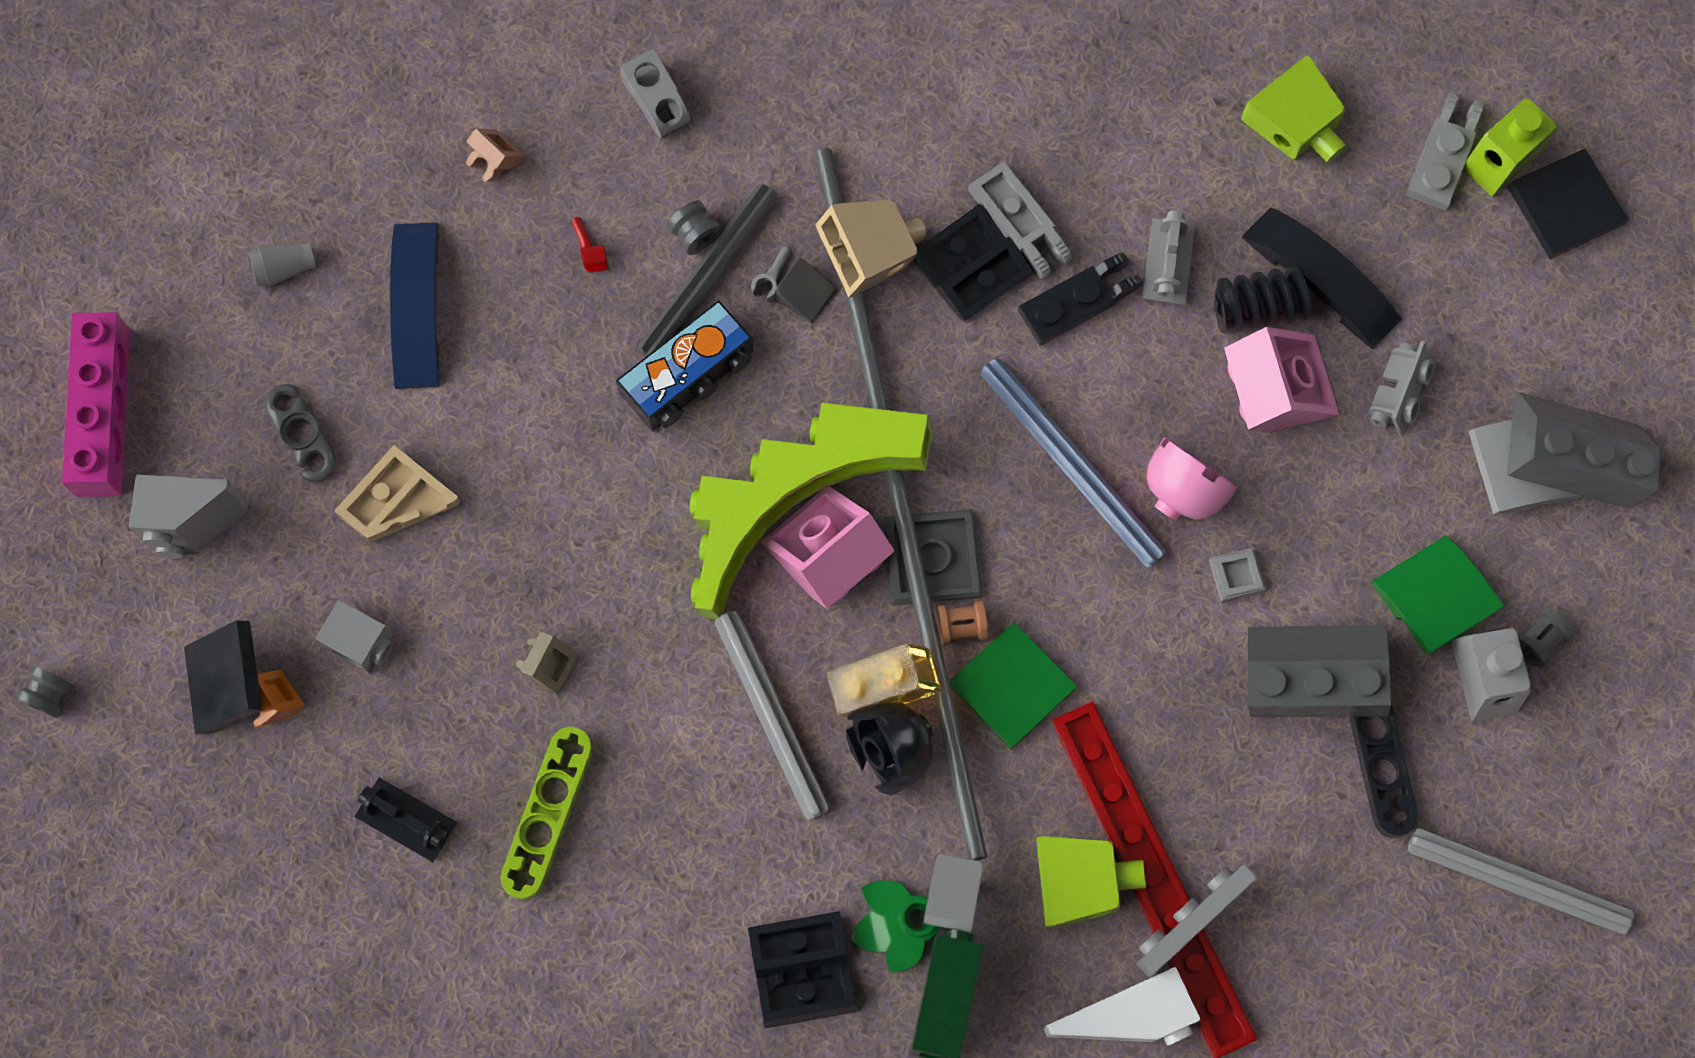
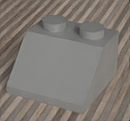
M136 474L129 528L144 544L155 550V555L163 558L179 559L183 557V552L197 553L246 514L248 503L227 479Z

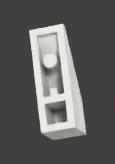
M1176 967L1057 1020L1043 1029L1047 1037L1154 1042L1163 1037L1168 1046L1192 1035L1193 1033L1189 1025L1201 1019Z

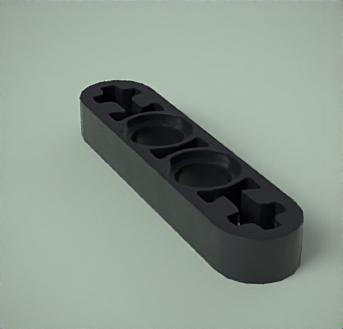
M1391 702L1389 716H1377L1386 726L1385 735L1381 739H1371L1364 734L1362 730L1364 717L1353 716L1349 717L1374 825L1382 835L1389 838H1399L1408 834L1416 826L1418 811ZM1387 760L1394 765L1396 778L1393 783L1382 784L1374 778L1372 767L1375 761ZM1397 788H1401L1403 795L1393 797L1396 810L1399 812L1405 811L1407 818L1400 822V829H1396L1392 821H1385L1384 814L1389 812L1391 808L1389 798L1385 797L1379 800L1377 792L1389 793Z

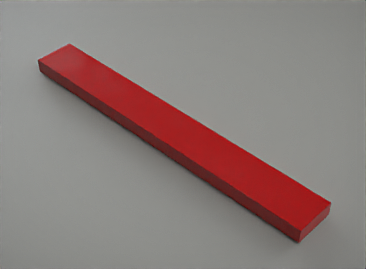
M1094 701L1052 719L1051 722L1108 841L1113 843V851L1118 862L1143 860L1146 888L1132 889L1152 933L1154 934L1160 929L1166 936L1179 924L1172 916L1190 899ZM1203 928L1169 959L1167 964L1170 969L1176 967L1201 1019L1196 1024L1212 1057L1221 1058L1258 1039Z

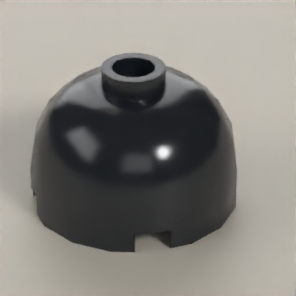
M880 700L848 715L847 720H853V726L846 730V739L850 752L862 771L866 761H868L881 782L875 786L879 792L890 796L913 785L923 777L932 760V728L923 715L918 714L908 705L895 700Z

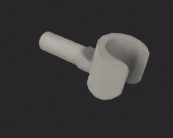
M781 248L767 274H759L753 279L751 289L754 296L759 285L767 282L773 285L772 290L767 296V301L771 302L776 299L775 289L778 286L777 280L792 252L789 248Z

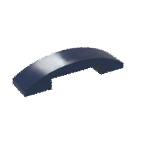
M438 222L394 224L390 264V331L395 389L439 387L436 264H439Z

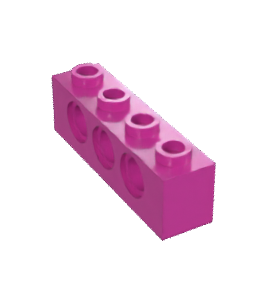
M117 312L72 313L62 484L76 497L122 496L130 328Z

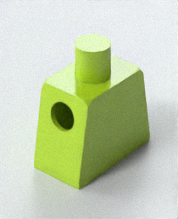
M1308 55L1246 103L1241 120L1294 161L1312 147L1327 163H1330L1347 147L1333 131L1345 112L1344 106Z
M1525 98L1483 136L1466 160L1463 171L1493 197L1549 145L1558 127L1530 99ZM1497 153L1502 159V166L1493 164L1489 158H1493Z
M1047 836L1036 837L1047 930H1055L1120 912L1118 891L1146 888L1143 860L1115 863L1113 843L1111 841Z

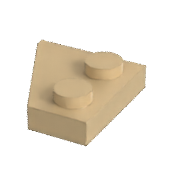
M393 445L334 512L371 543L457 507L461 501L457 495L398 447Z

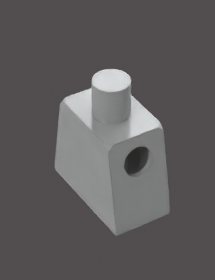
M1515 628L1452 639L1451 643L1471 722L1516 715L1531 692V685Z

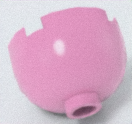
M1164 437L1148 463L1146 474L1149 489L1159 499L1154 506L1175 521L1178 520L1180 515L1193 520H1202L1219 513L1233 497L1238 487L1201 460L1185 452V449Z

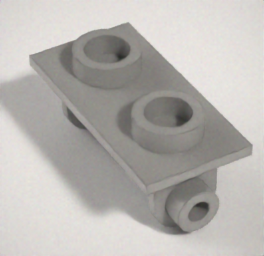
M1169 211L1167 218H1152L1142 300L1186 305L1195 224L1188 223L1184 219L1185 214L1183 212Z
M1425 341L1420 342L1417 352L1416 348L1408 343H1400L1398 348L1392 350L1383 374V380L1396 383V387L1393 388L1379 384L1369 409V414L1371 415L1370 422L1373 425L1386 428L1388 422L1392 423L1396 428L1397 434L1403 437L1407 424H1413L1416 421L1420 409V399L1418 398L1422 385L1430 384L1435 369V362L1431 359Z

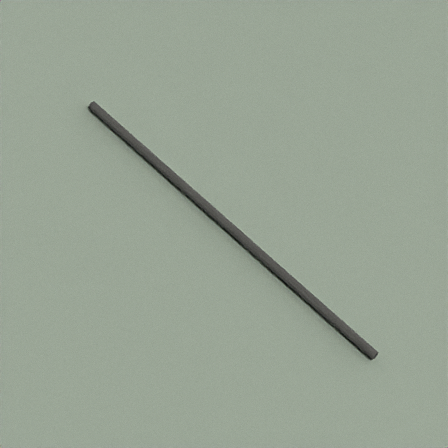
M822 148L815 152V158L828 210L831 205L843 203L832 151L829 148ZM845 291L870 408L889 410L863 292L848 297ZM902 470L884 471L967 852L970 860L979 861L988 858L904 476Z

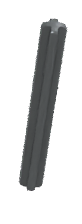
M762 183L755 187L641 340L638 348L642 355L645 357L685 326L777 202V194L773 189Z

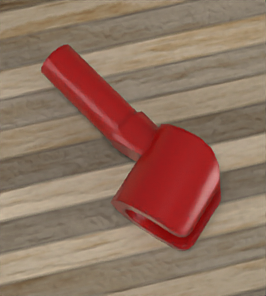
M581 217L573 218L571 223L580 242L584 269L587 272L607 270L605 245L591 246L590 238Z

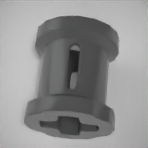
M1543 608L1537 614L1538 620L1524 635L1518 634L1523 657L1532 665L1543 668L1549 662L1548 655L1562 641L1568 642L1574 636V630L1568 621L1550 608Z

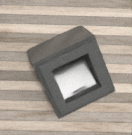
M799 257L776 287L775 298L776 301L812 323L836 291V288L807 261Z

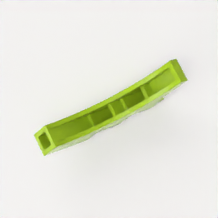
M822 403L819 417H813L810 427V442L814 443V445L761 440L760 451L753 454L750 464V477L754 479V482L701 476L700 487L693 490L690 500V513L694 516L693 519L701 529L709 530V534H703L700 541L699 558L703 561L701 576L695 577L691 589V602L695 604V609L703 618L716 620L724 613L731 586L747 555L768 528L796 504L825 487L858 475L888 470L926 471L933 431L928 415Z

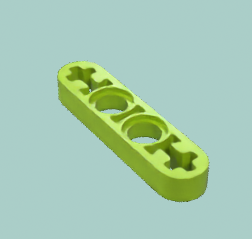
M569 726L561 728L552 737L504 863L500 878L501 884L506 893L516 900L525 901L533 899L542 890L592 757L593 747L591 740L585 731L578 727ZM572 737H578V744L583 749L581 755L573 754L568 764L570 770H577L575 776L572 778L562 770L550 769L553 762L560 767L562 766L565 753L559 748L561 742L569 743ZM554 779L562 780L568 785L567 797L558 804L546 802L542 794L544 786ZM535 823H546L552 830L550 842L540 848L529 845L526 838L528 829ZM522 848L532 856L544 857L542 865L533 860L530 866L529 874L535 879L532 886L524 885L521 891H516V883L510 879L513 871L520 873L527 860L525 857H517L519 850Z

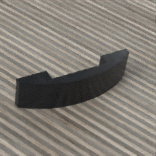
M1270 207L1241 237L1271 264L1275 265L1279 262L1284 268L1296 266L1305 278L1308 288L1342 317L1339 322L1370 349L1373 350L1401 320V317L1385 296L1351 261L1315 232L1292 217Z

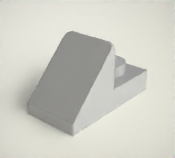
M938 854L932 874L924 923L971 933L983 864L980 861Z

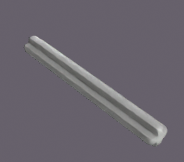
M734 610L720 615L715 620V626L804 817L807 820H812L824 815L829 811L828 801L739 612Z
M1416 828L1409 839L1408 852L1422 859L1619 935H1626L1632 927L1634 912L1625 906L1422 828Z

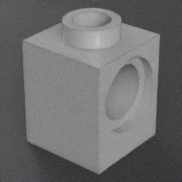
M340 600L337 601L315 637V640L323 649L368 673L371 672L375 664L381 666L386 661L393 647V642L389 641L393 634L386 625Z

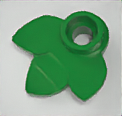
M890 880L875 881L864 885L861 888V892L872 912L868 913L857 924L851 935L852 943L869 952H886V963L890 973L902 972L912 968L922 957L925 941L933 938L940 929V926L925 924L921 928H916L910 924L909 916L912 912L917 910L926 912L928 897L923 895L911 896L902 884Z

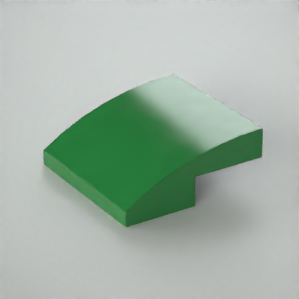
M1446 535L1371 581L1394 617L1402 619L1425 655L1433 652L1504 607L1478 569Z

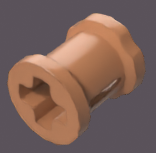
M975 600L972 606L948 609L945 605H937L940 637L943 646L950 645L951 640L978 637L981 641L988 640V627L983 600ZM972 620L971 624H952L953 622Z

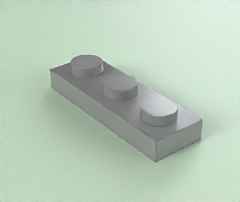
M1244 864L1234 873L1226 866L1207 884L1212 891L1207 898L1200 904L1192 898L1172 916L1179 924L1166 936L1158 929L1139 947L1144 956L1135 964L1148 978L1152 976L1257 877Z

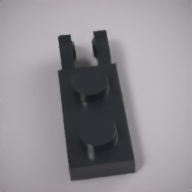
M1124 252L1109 257L1096 268L1094 266L1089 267L1019 305L1018 312L1040 346L1113 307L1117 300L1142 286L1143 282L1138 274L1125 278L1110 290L1103 282V278L1112 273L1119 272L1128 264L1129 260Z

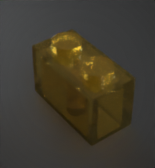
M910 643L826 672L837 715L848 718L849 714L872 705L893 701L907 704L941 692L929 648Z

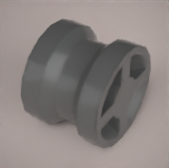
M699 200L692 201L680 208L667 223V228L671 234L682 239V248L688 255L697 254L716 241L722 232V227L718 222L708 218L706 215L707 208Z
M33 665L28 673L30 677L26 688L18 691L15 699L53 718H57L61 711L59 704L63 696L69 695L74 685Z

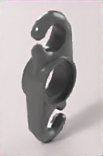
M291 384L278 385L267 394L265 409L281 441L295 456L296 465L300 468L306 467L310 456L317 454L323 456L325 465L321 470L305 469L302 472V476L311 482L327 479L334 472L336 456L315 417L307 410L304 399L297 398L294 407L290 410L281 411L277 408L276 404L280 396L290 395L296 397L299 394V389ZM306 422L312 425V435L307 441L303 443L290 441L289 432L295 424Z

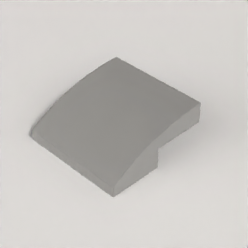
M1512 420L1477 427L1469 431L1493 515L1521 512L1542 504L1567 502L1582 497L1574 493L1508 476Z

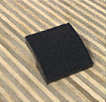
M978 204L917 248V256L912 260L963 322L1033 273V270L1008 236L1004 239L981 204Z
M840 911L748 927L765 1029L857 1012Z

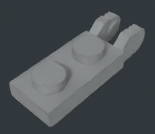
M1451 90L1447 95L1439 118H1436L1433 122L1405 195L1445 211L1450 205L1477 133L1474 132V129L1484 107V103L1477 100L1470 105L1466 114L1467 120L1464 128L1450 123L1449 119L1459 102V93Z
M1002 162L969 184V193L978 204H981L1005 238L1010 237L1028 265L1040 279L1043 280L1051 274L1047 261L1035 248V245L1043 239L1054 258L1061 264L1065 265L1073 259L1069 248L1055 231L1054 223L1006 163Z

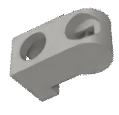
M654 48L620 65L621 81L629 93L632 94L659 138L691 122L689 113L678 94V89Z

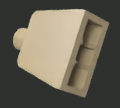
M891 200L833 204L815 225L848 297L855 296L903 271L917 256L916 245L926 240V228L922 220L913 218L904 221L896 203Z

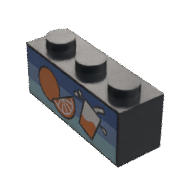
M718 300L615 380L618 392L651 431H654L660 425L663 428H667L683 415L684 410L682 408L694 398L697 401H702L710 396L718 386L716 381L730 371L731 374H736L750 363L752 359L750 354L754 352L753 338Z

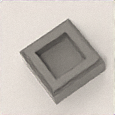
M1254 547L1209 559L1221 603L1265 592L1266 587Z

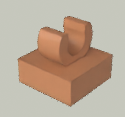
M475 128L466 141L475 150L467 158L466 164L469 167H477L484 159L487 161L488 169L482 176L484 181L498 179L503 170H515L526 157L497 129Z

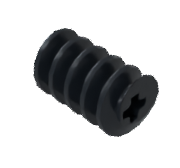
M1296 266L1287 267L1284 274L1279 269H1272L1267 277L1262 272H1254L1250 281L1245 275H1237L1233 284L1228 278H1220L1216 284L1214 308L1219 329L1224 334L1226 333L1228 320L1233 321L1237 331H1243L1245 317H1249L1254 328H1260L1261 316L1263 314H1266L1271 325H1277L1280 311H1283L1288 322H1294L1297 308H1300L1305 319H1310L1312 316L1309 288L1301 271Z

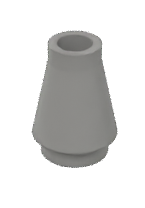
M310 243L301 245H258V250L248 252L256 286L267 284L268 288L304 271L316 268Z

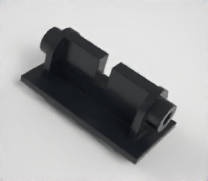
M380 777L372 788L366 786L358 798V802L362 805L354 816L432 863L457 825L456 821Z

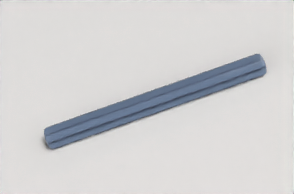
M995 358L987 363L982 369V378L1144 566L1150 568L1158 563L1166 553L1165 548L1004 362L999 358Z

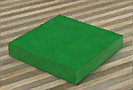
M1015 622L1007 627L949 681L950 688L1010 750L1077 688Z

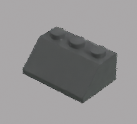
M1521 392L1515 394L1508 476L1626 508H1631L1658 492L1661 450L1640 425Z
M1386 625L1248 627L1250 717L1389 716L1391 692Z

